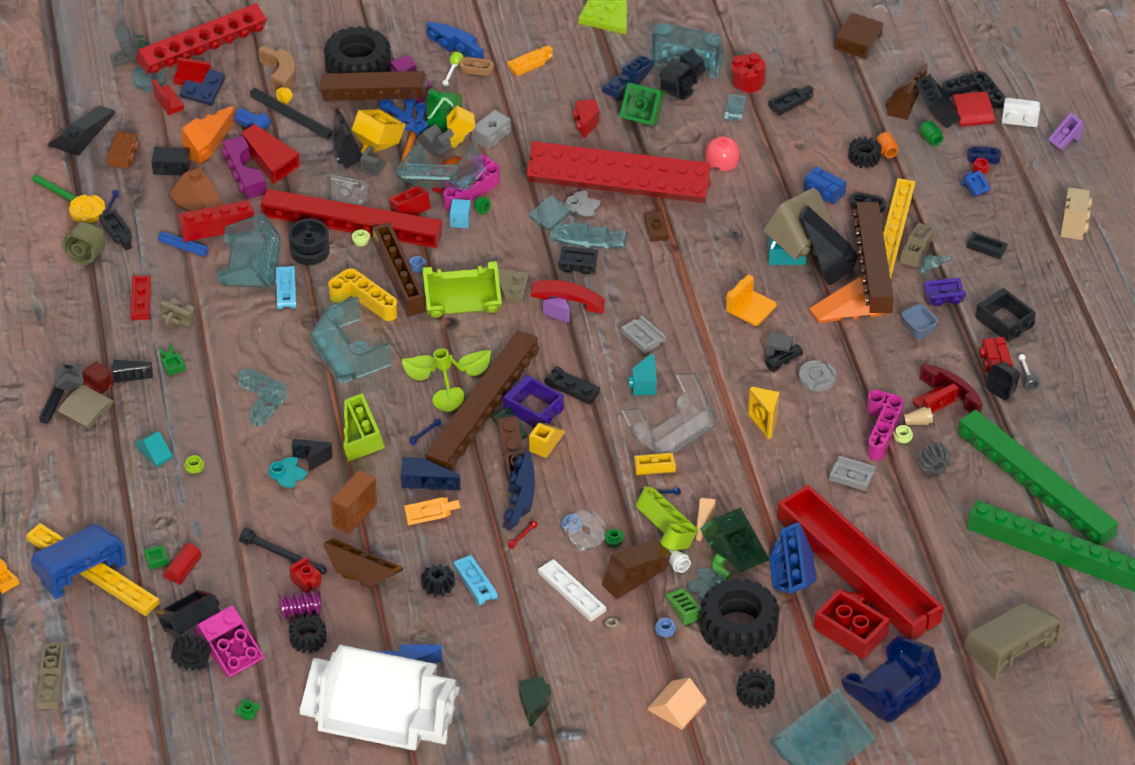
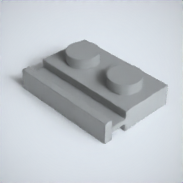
M643 316L621 327V333L644 354L658 347L659 343L666 342V336Z
M838 456V460L830 473L829 480L867 492L873 475L876 472V466Z

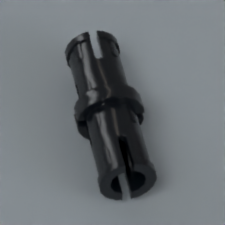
M796 344L790 348L789 352L779 351L777 355L766 359L765 364L769 370H773L782 364L787 365L790 363V360L803 355V350L800 345Z

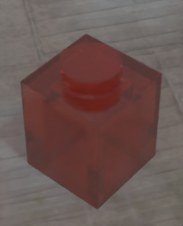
M97 361L82 371L84 385L100 394H103L114 385L112 371Z

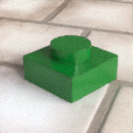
M163 545L144 549V556L149 570L169 565Z

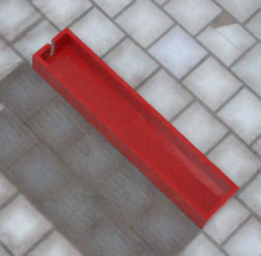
M532 141L531 160H529L527 178L530 182L706 203L711 173L710 163Z
M806 485L778 502L777 519L785 527L799 522L812 551L857 593L865 594V597H868V603L880 614L889 618L890 623L911 642L923 635L925 629L929 631L942 622L944 606L811 486Z

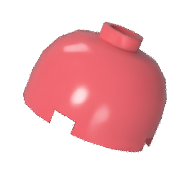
M724 136L716 137L707 144L704 159L706 163H710L712 169L716 167L719 168V171L731 170L740 161V149L733 139Z

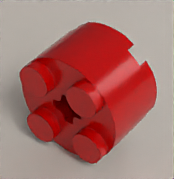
M758 53L733 57L731 64V83L733 87L742 89L743 92L751 93L759 91L765 85L766 63Z

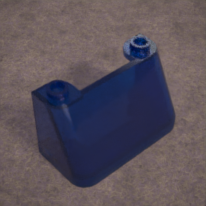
M901 636L895 637L887 645L886 655L888 660L866 678L861 680L858 674L850 673L841 679L845 692L880 720L888 723L893 722L936 688L941 681V672L933 647Z

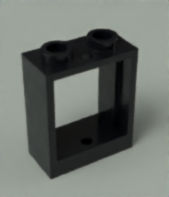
M931 74L915 83L927 106L946 128L961 119L951 99Z
M1002 288L977 304L975 318L998 336L1004 337L1006 342H1009L1034 326L1036 312ZM1004 307L1020 320L1008 326L996 317L994 313Z
M196 590L155 614L163 631L180 635L219 613V601L212 593Z

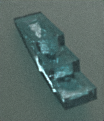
M587 222L554 225L550 239L559 243L587 248H625L628 233L626 230L609 232L607 226L590 228Z

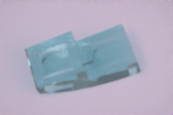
M729 94L724 121L742 122L746 96Z

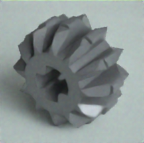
M938 443L924 448L923 452L918 454L919 457L917 459L922 471L926 475L931 474V476L946 470V467L950 466L952 461L947 447L944 444L939 445Z

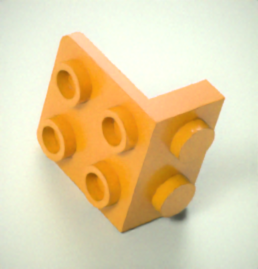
M748 274L737 283L733 290L727 293L725 298L727 300L726 312L754 326H758L776 308L777 303L753 291L754 277Z

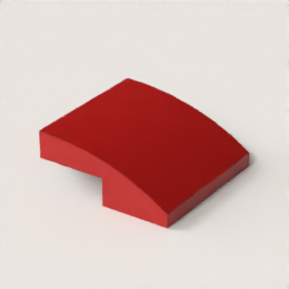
M987 91L952 95V102L961 117L958 120L960 127L993 124L995 122Z

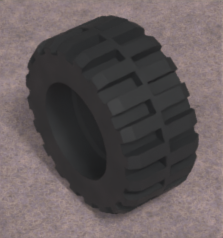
M358 26V28L348 27L346 30H339V33L335 32L326 42L324 53L327 73L389 72L391 61L390 44L387 38L377 30L373 31L372 28H363V26Z
M733 578V581L724 580L720 585L717 583L711 590H708L702 599L700 609L701 635L707 644H712L713 649L722 651L724 655L732 654L733 657L745 655V657L752 656V653L758 654L763 651V648H768L776 637L779 605L771 591L766 587L763 588L762 584L758 582L753 583L749 579L744 581L739 580V578ZM732 612H743L753 616L755 620L748 623H734L723 616Z

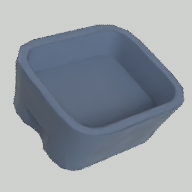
M918 304L902 312L904 327L916 339H922L926 335L935 332L938 319L926 306Z

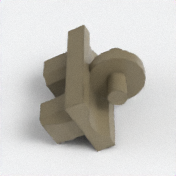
M174 298L169 302L163 300L160 303L162 307L161 317L165 320L167 327L172 328L176 324L190 329L193 325L192 318L195 315V308L188 304L183 309L180 302Z

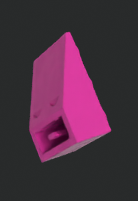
M233 605L197 624L194 629L197 637L199 635L202 637L201 640L206 639L207 643H210V656L229 678L265 658Z

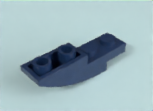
M638 56L622 67L621 74L605 84L602 92L616 99L620 96L624 98L627 83L640 85L651 71L655 61L650 60L646 56Z
M527 450L515 458L513 463L515 466L514 471L508 478L509 486L507 490L512 492L509 498V509L506 510L503 516L505 520L503 528L509 531L518 525L520 517L530 512L533 503L535 473L531 454Z

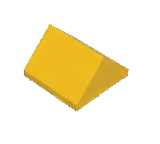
M751 387L749 388L748 416L767 439L772 438L778 418L780 392Z

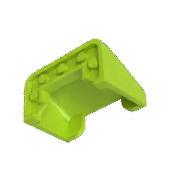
M497 261L488 262V267L483 269L482 266H478V269L441 272V269H437L436 273L432 271V267L422 268L426 311L432 318H438L445 314L480 311L494 313L502 306Z

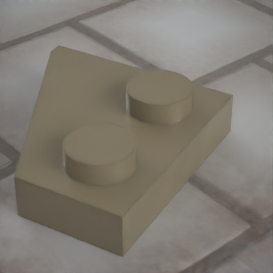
M498 269L500 291H502L504 300L507 302L523 303L529 280V272Z

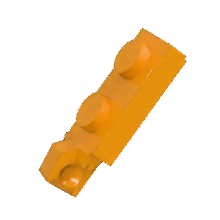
M549 45L542 47L541 50L536 49L508 61L507 67L516 76L522 75L545 65V61L553 57V49Z
M441 497L403 505L407 525L445 518L451 515L450 510L460 508L459 500L448 502L447 497Z

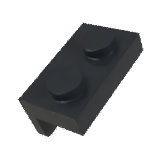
M561 247L560 260L558 261L559 270L566 273L577 271L585 275L596 273L598 250Z

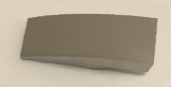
M918 223L909 235L907 244L902 249L900 263L918 267L930 245L936 227Z

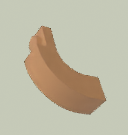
M262 45L258 49L259 62L276 69L270 76L271 90L276 92L281 87L292 90L296 82L293 57L283 48L275 51Z

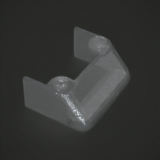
M696 372L678 373L676 375L684 391L676 398L675 402L679 413L655 429L651 430L641 408L622 409L635 439L653 454H674L715 426L716 415Z

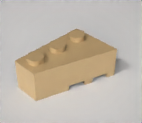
M1068 187L1061 237L1082 240L1083 234L1088 232L1089 222L1086 221H1089L1091 210L1088 209H1091L1092 198H1089L1090 190Z

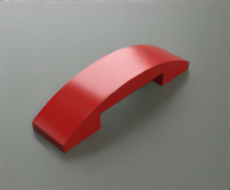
M541 280L532 283L530 297L548 300L551 295L583 303L587 311L599 314L604 312L605 300L596 292L584 286L560 280Z

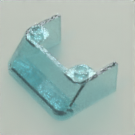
M417 143L395 168L394 172L399 180L412 186L420 185L426 188L466 190L472 186L486 168L477 145H473L457 165L428 164L421 143Z
M358 296L328 307L310 332L312 344L335 379L339 382H348L391 366L389 342L373 348L364 341L350 343L340 328L360 320Z

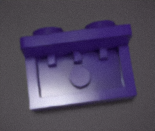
M961 277L925 281L923 283L927 305L941 306L948 302L958 304L967 295L966 291H963Z

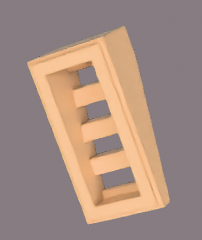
M700 499L697 541L702 540L715 513V499Z

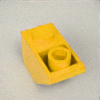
M457 105L446 117L447 129H451L454 133V136L450 139L453 148L462 143L465 136L475 128L474 114Z
M538 423L529 435V452L547 458L565 434V430L547 423Z

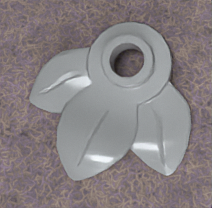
M583 190L568 197L565 201V208L581 216L590 217L595 215L594 210L599 207L601 201L588 198V192Z

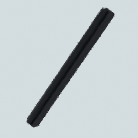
M253 88L250 91V97L325 139L332 137L331 129L257 88Z

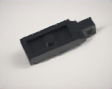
M811 85L802 89L795 87L769 100L768 106L777 115H781L814 96V88Z
M116 210L98 216L99 222L116 244L121 243L125 250L132 248L131 231Z

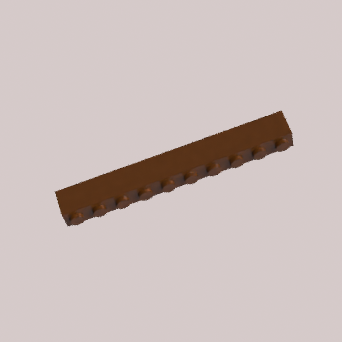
M857 202L856 209H853L855 238H857L859 266L861 267L862 286H864L865 306L869 307V313H892L893 291L879 203Z
M520 330L515 332L425 454L426 460L448 470L455 468L457 460L465 454L468 445L474 442L476 434L484 428L487 419L493 416L495 408L501 405L503 397L512 389L514 382L520 379L522 371L528 368L533 356L538 354V337Z

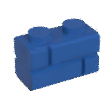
M816 166L805 176L804 189L807 191L815 188L820 193L823 201L835 204L845 195L847 182Z

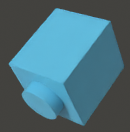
M452 199L450 227L468 228L471 216V200Z

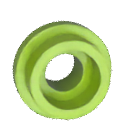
M197 455L189 456L184 464L185 470L192 474L199 473L204 469V461Z

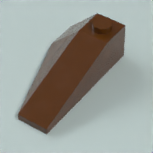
M924 63L893 91L891 98H887L885 107L888 108V116L908 120L920 93L915 83L926 77L928 64Z

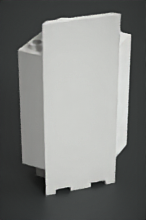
M339 645L336 652L332 653L330 661L313 659L300 707V715L314 717L315 721L318 722V731L416 751L421 740L446 745L448 725L452 722L455 709L454 700L459 693L460 687H456V680L436 676L437 664Z

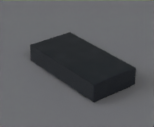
M974 232L967 242L966 248L1001 260L1008 244Z

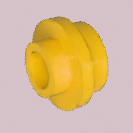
M286 87L277 89V100L285 105L288 104L292 99L291 90Z

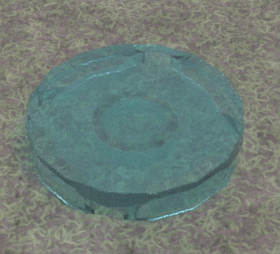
M138 67L132 74L134 87L143 89L145 92L153 91L152 80L156 79L161 87L167 82L166 71L163 68L157 73L146 75L142 67Z

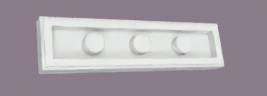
M554 559L538 569V574L590 622L606 612V606Z

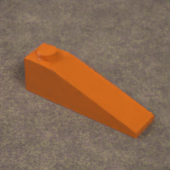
M234 106L219 110L214 115H205V118L201 120L199 118L194 119L181 128L183 148H190L191 160L200 165L213 155L235 123Z
M862 276L809 308L810 313L818 323L840 321L844 317L859 319V316L863 315L877 317L885 314L869 313V307L865 306Z

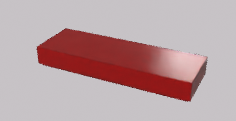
M151 275L132 276L131 320H150Z

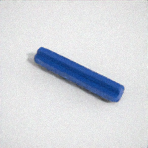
M163 231L158 235L159 242L203 257L209 252L208 247L193 241L183 242L181 237Z

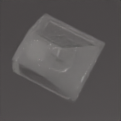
M332 173L327 174L328 200L360 206L365 205L370 196L369 181Z

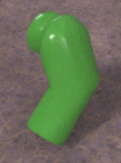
M718 553L712 559V571L723 580L729 581L732 573L725 569L724 561L726 557Z

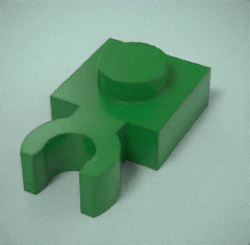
M172 345L169 346V352H164L162 348L159 349L161 364L168 376L186 371V366L180 354H174V347Z

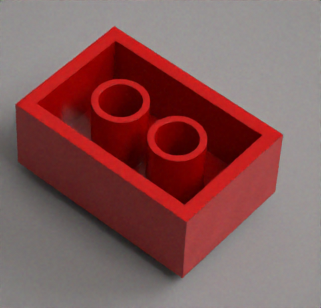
M839 589L815 613L814 629L864 660L888 635L890 619Z

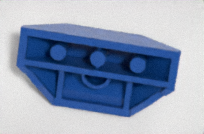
M799 522L780 531V537L770 555L773 589L788 594L797 592L816 582L813 551Z

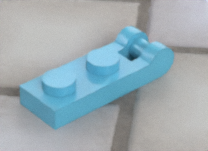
M295 266L276 267L277 308H296Z
M472 555L453 562L454 569L473 595L478 606L485 604L487 600L492 601L498 598L496 590Z

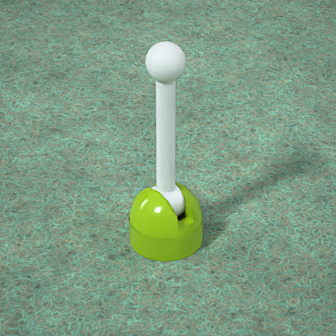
M453 52L449 58L452 66L446 79L442 81L444 87L449 85L448 81L454 68L459 67L460 60L464 58L459 52Z

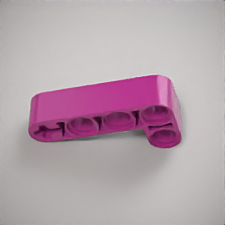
M484 154L474 155L472 157V173L444 190V209L450 212L452 199L473 201L498 186L500 183V166Z
M880 390L870 391L867 400V412L879 417L868 442L867 455L874 461L884 458L893 438L894 430L898 427L902 418L904 404L900 396Z

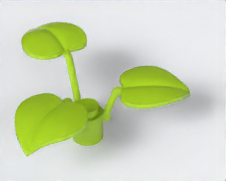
M444 348L437 349L433 354L434 358L429 355L402 358L403 368L406 374L413 380L429 378L431 372L436 370V367L443 371L447 390H439L434 394L432 400L433 405L438 410L451 412L460 408L465 399L461 388L455 387L450 389L446 371L450 368L451 362L461 372L466 371V374L469 376H478L488 370L491 350L465 355L458 363L453 359L452 355H449L448 350Z

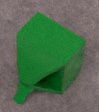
M627 83L619 117L658 126L666 91Z
M430 88L427 92L429 94L427 96L428 128L436 124L444 133L448 131L447 115L456 105L462 108V95L447 92L441 93Z

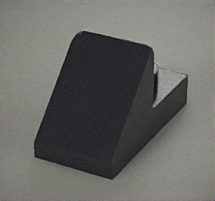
M293 439L292 454L293 457L308 459L309 470H313L332 459V443Z

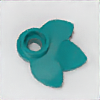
M286 457L281 462H273L268 468V475L272 479L277 480L279 485L286 488L295 487L296 482L303 480L308 473L306 470L296 466L298 463L297 457Z

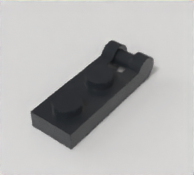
M555 366L551 371V375L544 379L547 386L587 404H591L600 393V387L568 374L558 366Z

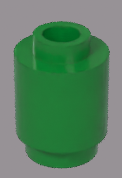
M925 121L921 124L919 133L929 145L938 146L942 143L944 139L943 133L933 121Z

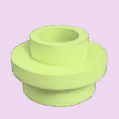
M357 230L352 234V241L357 246H365L370 240V234L366 230Z
M900 425L894 430L893 437L899 443H908L912 440L913 433L908 426Z

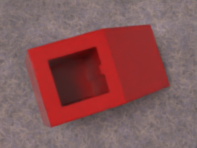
M596 99L576 101L575 109H572L573 119H576V129L580 131L582 138H585L599 124V108Z

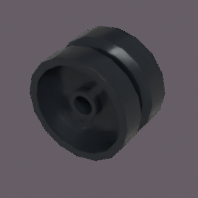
M303 219L290 227V255L293 260L303 265H315L327 259L330 254L329 229L326 224L316 219Z

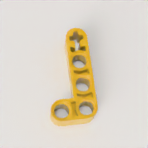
M355 269L344 270L328 283L329 298L332 302L339 303L352 296L385 321H393L398 316L397 299Z

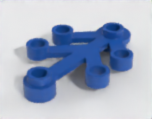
M390 99L380 100V110L385 113L391 112L397 116L394 117L402 123H408L405 125L404 131L411 130L415 135H421L422 132L427 130L428 124L424 120V114L427 109L424 103H418L415 106L417 118L414 119L412 114L413 107L416 104L415 99H404L406 105L405 112L394 106Z

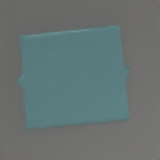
M550 195L528 216L537 222L538 225L551 231L572 210L564 205L562 201H558Z

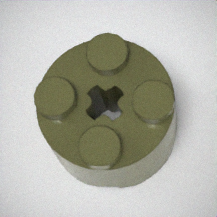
M79 222L62 240V249L64 253L67 252L71 256L69 259L72 262L82 266L88 265L105 248L104 232L99 227Z

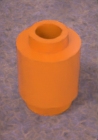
M889 132L881 133L876 140L881 145L882 155L887 158L895 157L898 153V145L892 134Z

